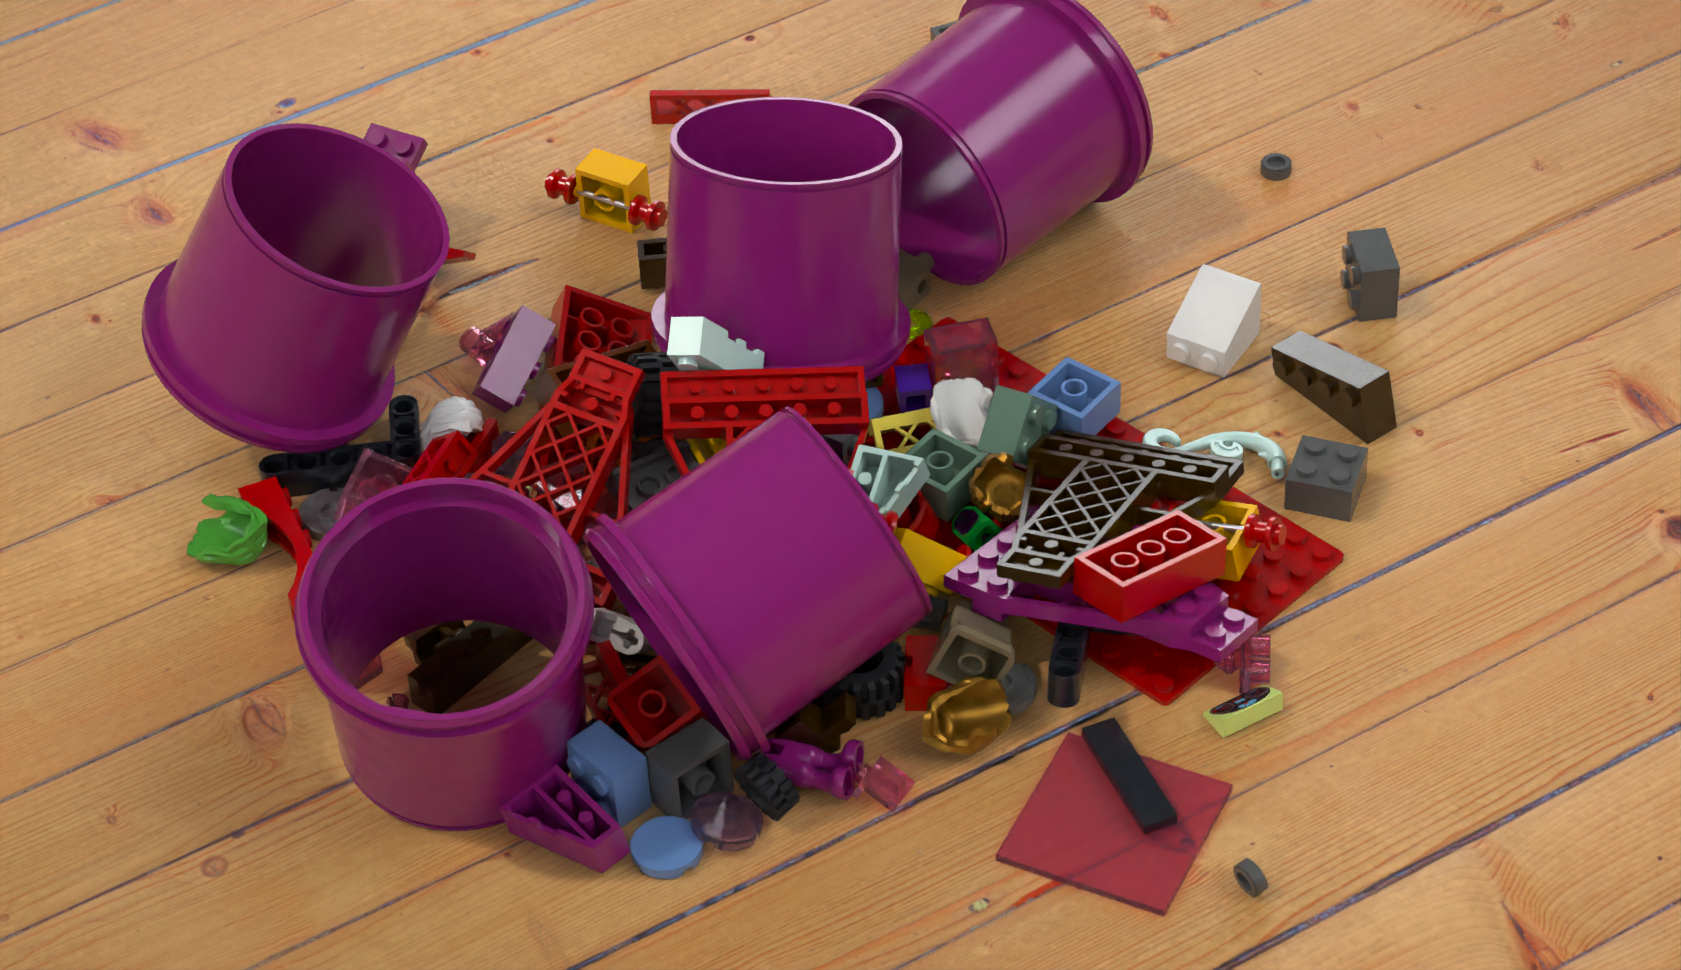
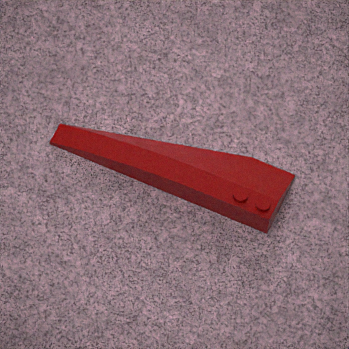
M565 285L552 308L551 321L556 326L551 334L555 336V340L546 353L543 374L546 369L576 361L582 348L600 354L644 340H649L652 344L651 313ZM555 427L553 432L556 440L563 438ZM587 438L582 439L585 448L587 445ZM578 441L560 448L564 461L582 454ZM556 451L547 453L539 459L542 470L560 463ZM584 463L568 469L572 482L584 477ZM563 471L545 478L550 491L568 484ZM541 480L532 484L531 499L545 494ZM586 486L576 490L579 501L582 499L587 488ZM571 492L553 499L558 512L576 505ZM549 501L540 505L553 515ZM573 516L561 520L566 530Z

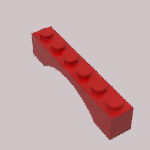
M276 476L237 489L239 499L249 502L266 515L268 519L267 539L284 549L297 565L294 583L288 593L291 615L294 621L298 587L307 562L313 553L311 550L313 544L308 530H301L300 528L303 527L298 509H291L293 504L287 487L281 488Z

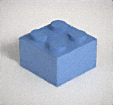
M1065 357L1028 392V394L1058 405L1056 409V424L1049 431L1052 434L1062 429L1096 435L1121 411V382L1069 357Z
M600 719L566 742L568 752L567 764L570 769L571 779L621 827L652 807L646 757Z

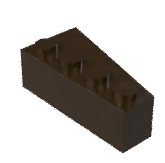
M1302 331L1296 332L1271 347L1272 366L1275 375L1366 444H1370L1397 427L1390 373L1388 370Z

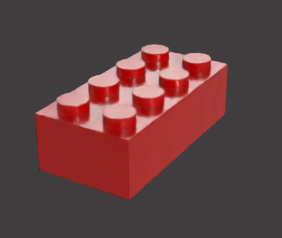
M1175 510L1075 556L1073 593L1114 620L1123 623L1224 575L1227 538L1180 510Z

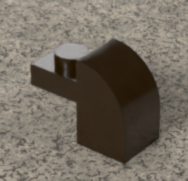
M845 691L821 709L810 702L775 728V739H787L814 745L827 753H834L840 750L841 735L850 731L856 725V698Z

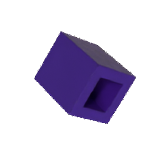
M927 363L894 366L895 390L899 412L905 413L929 408L932 398V387Z

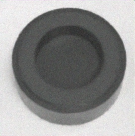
M1271 153L1262 158L1261 174L1264 178L1272 181H1281L1291 175L1292 162L1288 156L1281 153Z
M1245 858L1234 866V876L1247 894L1256 897L1268 888L1266 877L1252 860Z

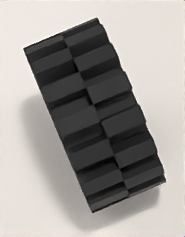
M760 752L755 753L751 759H748L734 772L735 780L739 783L741 790L746 792L747 798L751 799L754 805L760 808L762 813L766 816L768 815L772 820H780L800 801V795L797 794L798 790L792 786L793 782L790 778H786L785 772L782 769L779 770L773 760L770 762L769 758Z

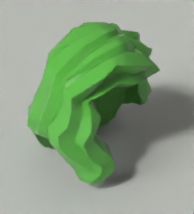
M209 494L202 499L203 504L214 510H225L226 513L219 518L204 519L198 523L197 533L193 536V541L188 543L187 554L202 563L247 565L262 555L267 545L268 519L259 508L234 496Z

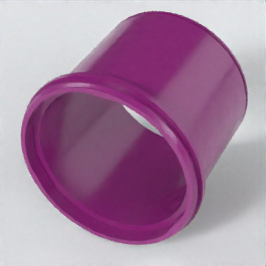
M967 0L961 9L956 23L857 96L848 105L870 112L887 121L899 132L902 138L900 249L913 257L918 256L922 252L929 253L935 262V266L930 270V273L942 280L959 285H976L986 281L1091 202L1102 203L1121 197L1136 184L1139 177L1143 174L1153 145L1151 112L1137 73L1111 33L1090 11L1076 0Z
M759 97L733 100L699 109L682 118L674 126L670 134L665 291L657 298L651 311V327L661 352H667L671 317H705L727 330L728 338L736 342V339L741 338L747 342L746 349L750 351L756 349L765 353L763 369L864 366L865 381L894 365L905 349L911 329L910 313L905 304L899 299L903 146L899 132L887 121L859 108L830 101L796 97Z
M301 123L272 125L250 133L241 139L231 151L179 259L170 263L156 276L145 297L142 309V337L148 360L155 374L169 393L198 419L232 438L257 447L289 453H310L334 449L360 437L379 420L391 400L395 385L394 362L446 260L450 237L447 221L441 206L425 183L405 164L380 147L355 135L325 126Z
M789 406L784 407L781 411L753 428L616 522L605 513L600 514L595 518L597 526L593 529L588 527L583 535L584 542L598 567L658 656L662 655L711 722L710 724L730 741V751L741 761L751 759L752 754L756 751L762 755L770 751L771 747L766 738L768 733L925 618V615L927 616L933 611L931 600L917 571L875 505L820 434L797 411Z
M434 478L402 484L367 499L343 516L325 534L307 562L296 596L294 622L296 639L303 663L317 688L328 700L342 759L348 773L363 794L388 814L410 824L433 830L469 831L505 823L500 807L538 781L556 764L567 775L570 773L567 764L568 752L566 742L587 727L583 656L592 633L594 595L587 564L580 549L566 529L548 511L529 498L494 483L465 478ZM475 620L505 625L531 636L554 654L542 672L528 685L498 702L465 712L434 714L384 706L371 700L354 687L366 667L388 646L414 631L444 622Z

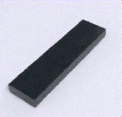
M1113 717L1082 728L1083 740L1143 834L1146 835L1177 824V813L1116 719Z

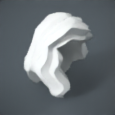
M966 377L963 380L956 378L955 380L949 379L938 382L934 385L933 397L930 400V413L936 429L977 449L994 395L992 390L983 387L980 381L975 378Z
M452 396L438 402L430 412L427 420L420 427L423 449H426L433 438L457 430L465 438L470 432L476 434L481 432L484 424L482 412L476 408L472 400H466L464 397Z

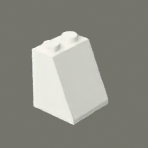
M1203 264L1167 332L1166 357L1225 378L1260 333L1262 284Z

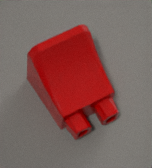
M661 654L612 689L607 698L610 709L637 746L643 750L651 749L654 745L663 742L678 733L685 726L691 725L702 717L711 723Z

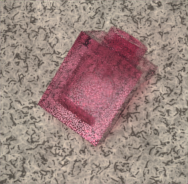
M880 756L873 767L866 763L853 779L859 785L851 795L857 799L864 790L893 812L915 784V781Z

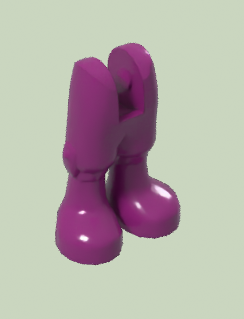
M767 739L771 750L764 755L769 758L770 762L773 760L779 770L782 769L785 772L784 775L786 778H790L793 782L792 785L800 788H817L830 793L837 799L848 800L851 798L854 791V781L858 782L862 772L865 754L863 741L856 739L848 740L843 746L841 753H827L814 745L787 739Z

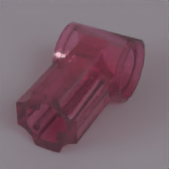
M514 312L483 330L475 326L467 329L460 338V349L480 365L485 366L494 353L492 349L496 341H500L505 332L502 329L505 321Z

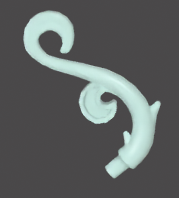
M1152 429L1143 436V444L1164 447L1158 444L1164 442L1172 444L1175 447L1172 449L1189 452L1210 449V455L1242 460L1243 448H1247L1257 452L1259 457L1267 461V467L1271 470V476L1274 479H1281L1285 475L1284 469L1287 466V460L1284 451L1276 442L1262 436L1257 431L1254 433L1239 431L1220 432L1207 435L1180 446V437L1168 429Z

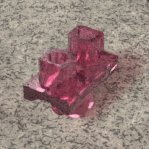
M1253 634L1221 663L1214 660L1215 665L1224 670L1226 674H1232L1240 668V694L1250 690V683L1270 684V660H1255L1251 658H1270L1271 635Z

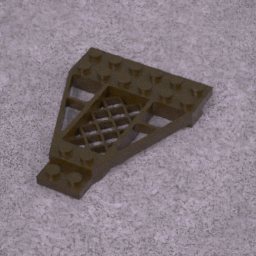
M1059 429L1054 435L1042 434L1028 449L1029 461L1017 534L1013 538L1010 550L996 564L997 577L1012 579L1015 582L1043 585L1050 589H1062L1067 582H1073L1075 556L1129 532L1135 525H1145L1175 510H1180L1194 519L1216 507L1243 475L1244 462L1242 460ZM1039 475L1050 479H1065L1055 491L1034 487L1036 477ZM1161 497H1166L1172 501H1188L1170 512L1150 508ZM1031 506H1041L1030 518Z

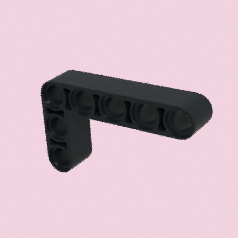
M400 395L389 402L390 440L339 446L320 452H287L268 455L259 462L261 480L276 476L281 488L287 487L291 497L311 495L319 490L328 488L332 492L338 491V488L353 490L402 484L424 452L422 438L420 437L422 433L420 427L422 424L417 399L410 395Z
M1058 622L1048 667V702L1060 708H1069L1078 704L1092 632L1130 636L1140 635Z

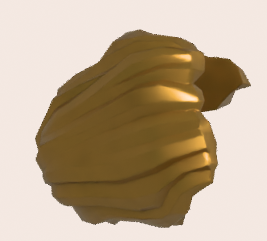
M1005 452L987 455L981 463L982 467L976 468L974 477L970 478L968 484L970 488L969 494L972 495L971 500L979 506L980 511L989 513L997 521L1012 523L1019 519L1026 473L1011 466L1014 456Z
M978 676L966 677L948 689L936 692L927 700V712L923 715L922 740L945 753L973 754L983 750L998 736L1006 732L1012 723V713L1009 711L1010 705L1007 702L1005 687H1002V684L997 679H984Z

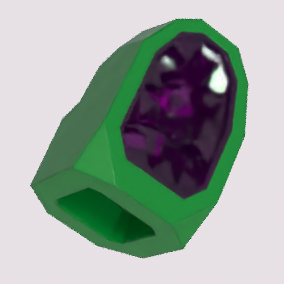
M975 506L962 508L952 521V532L974 551L1003 531L1002 528Z

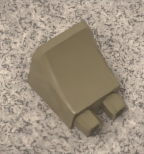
M964 599L961 600L958 605H955L941 629L926 673L953 685L966 677L978 676L984 679H997L999 683H1002L1015 661V650L1011 646L1012 630L1007 627V619L999 622L989 617L985 618L972 611L971 602Z

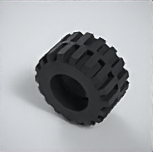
M667 352L631 354L626 364L639 368L645 373V377L631 404L634 408L633 434L636 437L663 436L660 372L680 370L667 356Z
M892 641L819 696L820 701H824L825 706L846 691L856 698V718L870 720L872 716L877 718L884 716V711H893L896 708V703H901L904 698L905 659L899 642Z

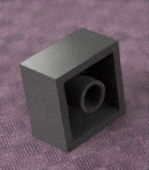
M1386 228L1347 232V245L1342 246V259L1345 264V270H1341L1340 279L1342 288L1348 289L1347 298L1350 310L1355 309L1359 322L1397 317L1400 266Z
M1302 435L1285 479L1284 509L1350 522L1367 476L1368 448Z
M704 717L691 725L685 726L678 733L654 745L645 752L651 800L666 816L689 819L734 791L730 741Z

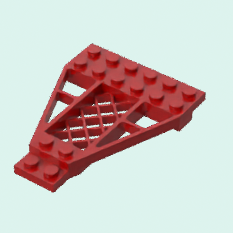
M582 348L569 377L555 389L550 401L469 479L480 481L487 479L525 497L524 490L526 486L541 480L545 494L530 500L538 505L549 501L553 512L552 516L562 526L561 520L573 516L566 531L577 545L587 523L595 521V518L600 515L594 512V508L617 459L621 457L617 519H612L616 522L628 514L634 408L631 404L645 377L644 371ZM570 420L574 433L556 440L553 432L555 426ZM576 423L584 425L587 428H584L579 431ZM600 432L604 445L586 451L582 439ZM606 434H608V435L611 436V438H610L609 441H608V438H607ZM533 435L513 478L508 479L495 474L494 472ZM578 441L582 454L564 461L560 448ZM556 451L560 463L542 470L539 463L540 457ZM602 455L594 471L590 460ZM586 462L590 475L572 482L568 469ZM563 471L568 484L550 491L545 478ZM588 485L581 501H579L576 490ZM571 492L576 505L558 512L553 499ZM587 564L592 580L594 608H606L611 611L617 598L616 593L600 568ZM589 640L590 644L595 645V641Z
M864 366L660 372L663 441L681 477L687 474L689 470L674 440L720 438L725 442V447H727L786 406L797 411L820 435H858L848 465L849 469H851L858 445L864 444L870 422Z

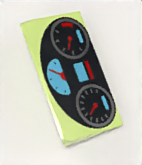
M1262 684L1203 712V716L1225 738L1283 709V693L1278 689Z

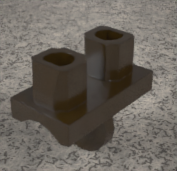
M463 621L431 625L404 636L405 644L412 650L415 663L420 665L465 629L466 626Z

